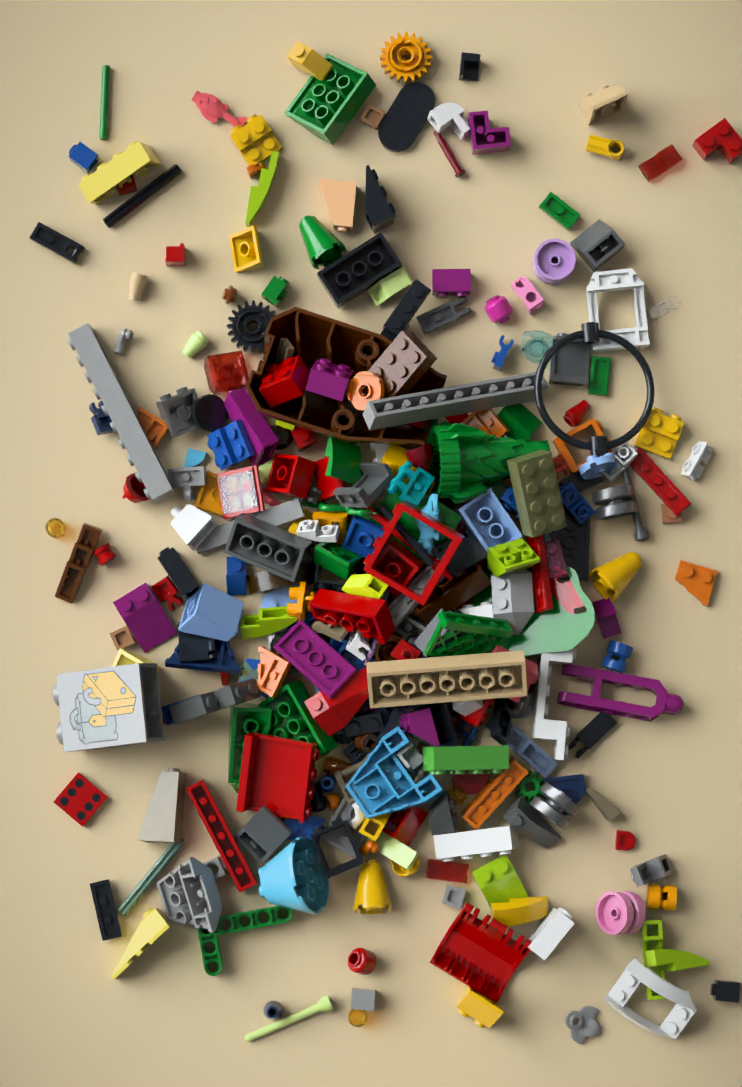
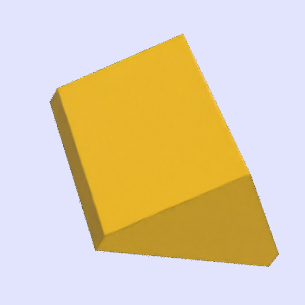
M253 225L229 236L235 273L264 268L257 226Z

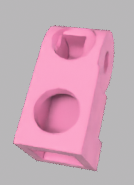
M524 275L511 283L513 291L522 301L530 315L544 306V299Z

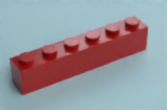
M205 779L187 787L186 790L238 891L242 892L257 884L258 882Z

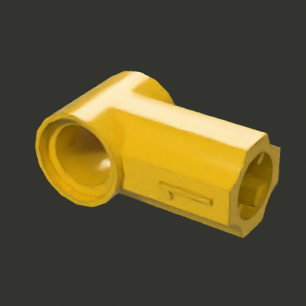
M590 134L586 151L606 156L616 161L622 158L624 145L617 139L610 140ZM617 146L621 151L614 154L610 149Z

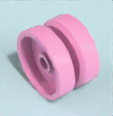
M612 891L600 897L596 906V919L602 931L611 935L634 934L642 928L646 918V909L643 900L638 894L630 891Z

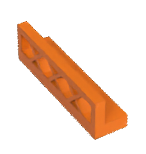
M511 756L509 759V769H503V773H496L463 809L461 812L462 818L477 830L529 772Z

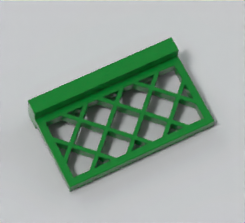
M440 611L437 616L440 622L424 653L427 656L435 657L468 655L464 652L475 647L476 651L470 654H481L490 649V653H492L496 645L502 646L505 638H511L514 631L508 621L504 619ZM443 628L451 630L442 636L440 635ZM462 631L468 632L467 634L459 638H457L456 634ZM477 634H484V636L476 640L473 639V636ZM454 636L455 640L445 645L444 641ZM499 636L497 640L490 643V638ZM468 639H471V643L463 647L461 646L460 643ZM485 641L488 642V644L480 649L477 648V645ZM439 643H442V647H440L437 650H433L434 646L438 645ZM456 645L459 646V649L455 650L454 652L448 651Z

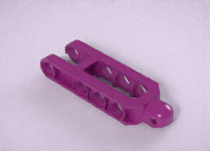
M564 664L562 667L561 675L592 682L590 696L571 692H558L557 703L563 706L649 722L661 714L677 715L684 707L683 699L676 694L667 693L662 683L656 679L574 664ZM602 683L615 685V687L634 688L636 691L639 689L651 691L656 695V703L652 707L599 698Z

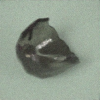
M534 684L530 685L527 696L522 697L518 703L504 698L506 711L511 717L515 719L527 718L534 712L536 707Z

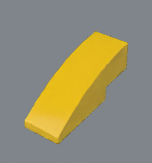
M548 896L509 898V902L491 903V920L495 918L508 927L532 922L548 915Z

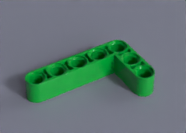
M277 905L223 915L219 918L215 932L205 933L202 931V928L198 929L205 972L210 976H216L223 969L218 935L288 922L293 914L292 909ZM281 908L287 909L289 911L288 918L281 919L278 911ZM261 912L269 914L270 919L268 922L263 923L260 921L259 915ZM247 915L251 920L250 925L243 926L240 923L241 916ZM223 919L231 921L230 929L225 930L221 927ZM207 942L215 944L216 949L214 952L206 951L205 945ZM212 961L217 962L219 965V969L216 972H212L209 969V963Z

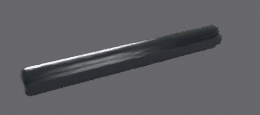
M177 164L173 165L106 216L103 222L108 228L112 227L182 173L181 168Z

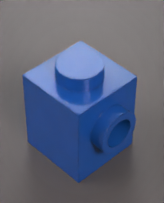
M82 142L73 145L69 151L70 161L87 174L91 172L100 160L98 154Z

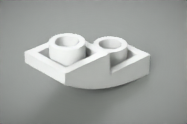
M627 442L612 451L618 465L617 468L610 473H607V470L602 472L611 483L638 455Z
M319 520L300 521L296 533L302 538L313 541L337 542L340 529L339 525L320 526Z

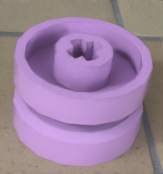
M549 239L541 243L533 259V271L537 278L549 285H558L567 281L572 275L576 263V255L572 246L560 239Z

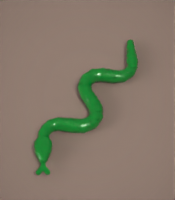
M308 502V504L301 503L302 506L319 508L323 512H347L348 515L360 517L378 514V512H372L368 509L357 510L355 507L330 505L326 502H317V504Z

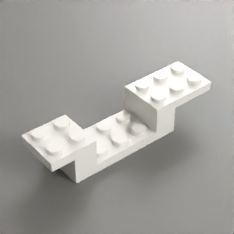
M575 608L574 613L580 614V610ZM577 648L562 652L539 653V677L536 685L532 739L555 741L553 760L557 761L564 760V757L568 755V745H565V738L569 737L570 726H567V721L544 719V716L548 715V704H545V698L550 693V685H547V678L551 677L552 665L548 664H571L572 661L576 660Z

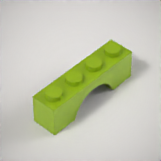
M645 919L640 929L643 966L646 968L648 965L645 951L663 949L661 919ZM664 965L649 967L666 980ZM645 985L647 1000L667 999Z

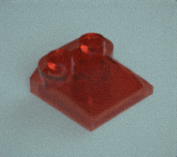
M242 350L205 357L204 370L209 390L213 395H221L234 389H246L249 377Z

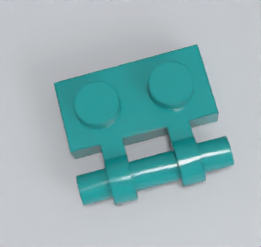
M406 461L398 469L396 478L391 480L387 491L392 495L395 494L396 490L401 491L399 499L417 507L435 477L420 467L414 472L411 470L413 464L410 461ZM405 477L410 479L407 485L402 482Z

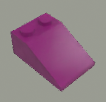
M146 582L113 602L144 653L177 634L176 629Z

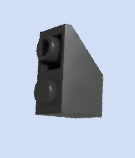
M448 790L439 796L429 808V825L432 836L455 833L458 816L457 813H453V809H455L454 798H450Z

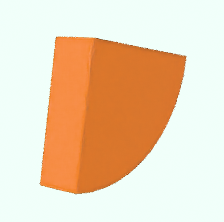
M259 163L257 166L252 164L246 169L249 177L252 178L261 173V168L266 169L264 163Z

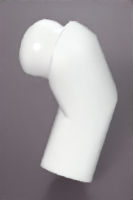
M354 801L352 808H354L355 817L349 825L356 830L366 819V816Z

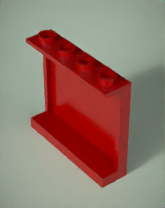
M255 732L246 734L236 811L245 812L250 810L258 812L265 805L277 816L298 819L300 823L307 821L312 814V807H310L311 799L314 797L312 785L317 775L315 761L319 757L317 743Z

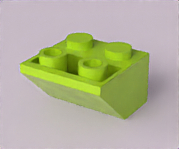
M523 538L487 548V567L495 577L530 568L540 562L538 555Z

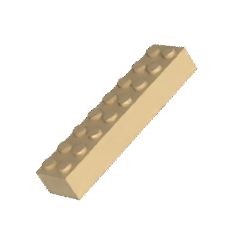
M524 650L366 663L370 708L527 696Z

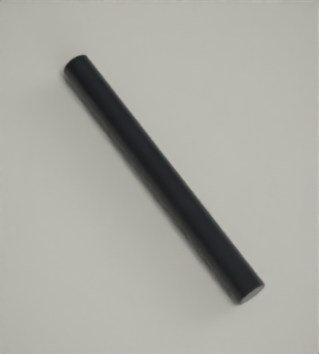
M383 503L378 509L387 520L391 521L394 515ZM398 521L395 529L427 566L430 567L434 560Z

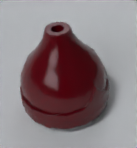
M430 443L406 451L405 457L413 464V467L417 469L420 467L430 473L435 455L434 447Z

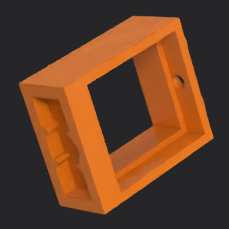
M592 418L566 434L572 437L591 426L596 436H604L602 433L604 429L599 421L596 422ZM559 437L553 440L552 443L570 475L578 472V467L586 463L587 460L576 465L563 440Z

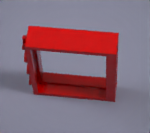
M403 501L401 504L397 503L392 511L394 516L391 521L387 520L382 528L385 532L381 538L378 536L372 547L375 549L372 555L368 554L363 562L365 564L363 570L424 606L465 536L408 502ZM404 511L452 539L451 544L421 595L373 567Z

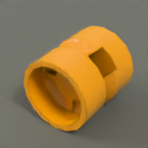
M648 884L647 909L659 910L662 907L663 910L667 911L676 910V886L665 885L661 888L660 885Z

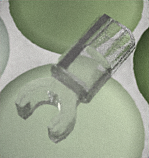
M672 294L666 302L662 301L648 309L647 314L650 319L655 321L669 313L670 309H678L681 303L674 305L671 302L676 295Z

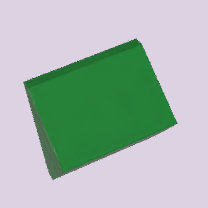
M521 403L505 406L497 415L510 430L506 436L512 439L530 438L543 424Z
M322 542L316 545L314 550L315 564L345 580H348L362 559L361 556L342 548V546L335 542Z

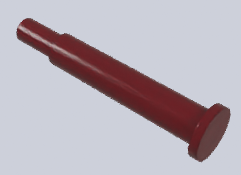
M434 131L433 133L438 140L439 146L456 173L455 177H460L466 171L462 170L445 139L442 138L440 133Z

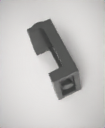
M558 333L557 336H553L552 345L568 334ZM582 338L561 347L551 358L549 384L587 387L591 344H582Z
M361 463L359 467L364 475L353 487H338L333 493L342 507L368 508L390 484L391 480L395 478L391 468L386 463Z

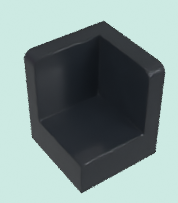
M462 52L459 80H478L481 54Z

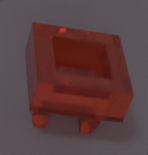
M558 455L553 458L556 476L560 471L566 476L568 465Z

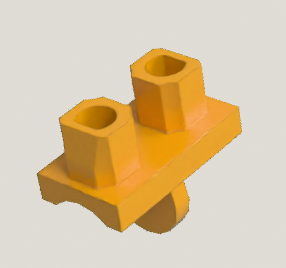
M300 582V586L289 588L290 600H297V603H288L286 609L288 616L297 617L298 621L301 619L303 622H305L306 607L307 611L311 612L309 603L315 596V593H309L308 589H306V582Z

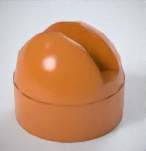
M335 793L325 796L330 810L337 808L341 803L340 796Z

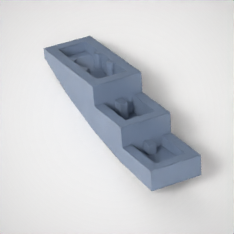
M493 716L484 725L490 731L492 728ZM511 723L509 743L506 745H509V748L546 778L558 763Z

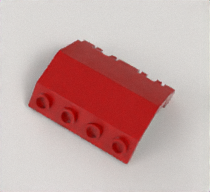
M466 902L450 925L429 963L497 1003L514 971L531 951L528 946L532 941L527 938L522 945L525 938L523 935L519 936L515 941L511 938L514 932L513 929L510 928L505 934L508 926L495 918L487 924L491 916L487 914L483 920L477 918L480 909L476 907L471 914L474 906Z

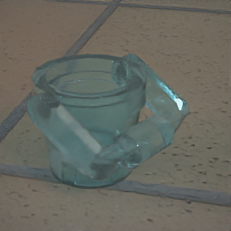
M525 331L522 337L521 352L524 353L526 359L530 362L540 363L548 350V345L543 339H550V348L553 345V335L544 333V331ZM526 336L533 338L525 344Z

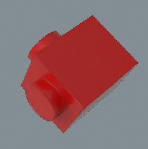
M297 426L291 431V435L300 452L317 444L312 431Z
M403 638L400 639L390 653L397 660L422 658L420 656L421 652Z

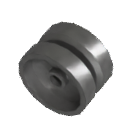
M633 485L609 487L591 494L593 504L604 505L595 510L598 521L624 517L638 512L635 501H624L635 495Z
M545 782L540 792L548 800L545 801L541 797L535 796L530 805L564 830L570 821L562 814V811L570 816H575L580 807L571 801V798L561 790Z

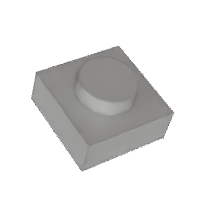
M447 885L442 904L461 909L466 890Z

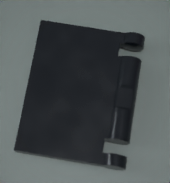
M469 529L463 531L465 537L447 567V570L453 577L487 558L486 550L473 537ZM452 539L439 544L438 549L436 547L431 549V553L439 561H441Z
M178 630L180 663L214 662L217 660L215 655L216 639Z

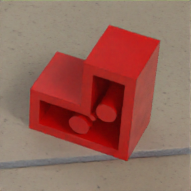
M726 118L695 139L692 145L703 160L717 150L722 153L729 164L742 156V139Z

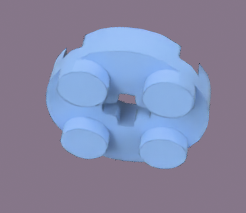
M610 452L600 457L597 455L587 457V462L580 465L578 469L583 479L590 480L602 477L601 473L606 470L607 473L612 472L618 465L614 454Z

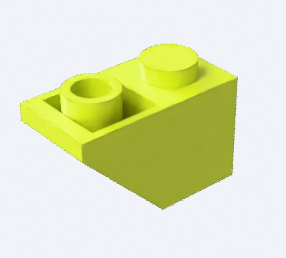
M351 574L342 590L348 594L382 600L389 585L371 574Z

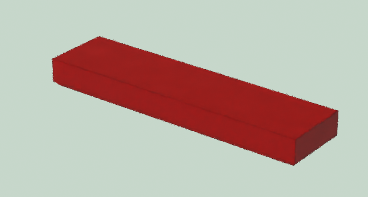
M639 448L636 451L638 455L629 465L677 517L691 505V502L649 456Z
M543 535L534 538L528 537L526 540L527 544L540 558V562L530 568L533 574L537 613H545L553 609L544 540Z

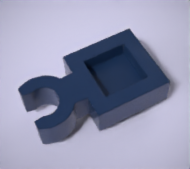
M102 401L98 403L99 408L95 406L94 402L89 406L91 413L94 414L91 420L97 435L114 432L110 426L112 422L110 416H106L101 406L104 405Z

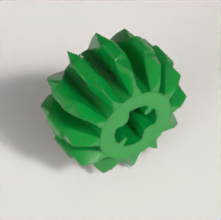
M528 770V777L525 776L520 781V784L515 787L520 790L514 794L518 796L522 793L523 798L525 799L527 796V802L530 803L531 796L534 798L538 794L543 797L539 791L543 785L540 786L539 783L543 782L544 778L536 780L539 773L536 772L531 777L532 771ZM532 782L534 790L525 791V783L529 784Z

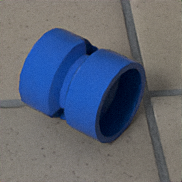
M610 640L607 647L608 655L604 656L601 666L625 674L628 666L626 660L631 657L633 647ZM614 656L620 657L619 661L613 660Z

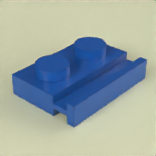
M311 815L304 823H300L298 819H285L284 824L292 831L286 839L294 840L297 837L305 836L312 840L310 835L314 833L313 829L322 826L325 818Z

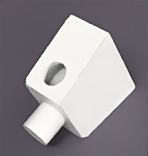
M190 504L186 505L184 509L175 506L171 510V515L174 517L171 525L193 551L218 525L210 515Z

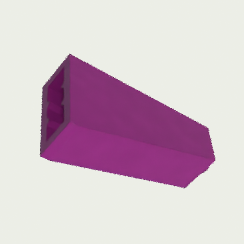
M246 389L231 390L227 394L224 406L232 422L242 420L255 453L254 456L249 458L252 466H260L271 459L279 440L263 415L258 414Z

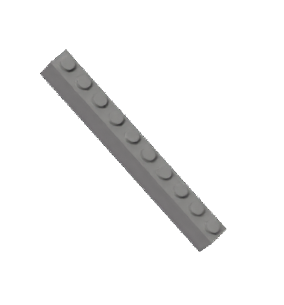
M87 323L68 333L70 337L68 342L72 350L77 351L79 356L76 358L80 366H85L87 370L85 376L89 383L93 382L96 388L93 392L98 400H102L104 404L101 406L106 416H110L112 420L110 426L114 433L118 432L120 436L118 441L122 449L128 451L129 455L126 457L131 466L135 465L138 471L135 475L140 483H144L146 487L144 493L148 500L152 499L156 503L175 493L91 325Z
M536 372L368 401L363 417L370 431L535 401L534 381ZM544 376L542 379V397L548 388Z

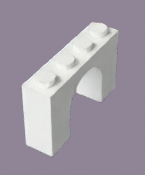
M553 907L529 937L532 942L528 948L545 961L575 924L571 921L573 916L560 907L558 909Z

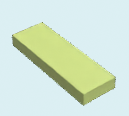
M381 831L375 842L379 844L378 852L407 870H410L419 853ZM366 836L363 842L366 843L372 839Z

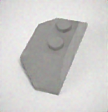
M527 569L495 577L492 573L491 585L494 618L507 620L514 631L512 635H520L535 613L533 574Z

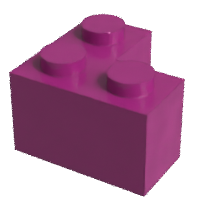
M488 110L469 112L468 122L470 126L472 155L510 151L509 127L490 129Z

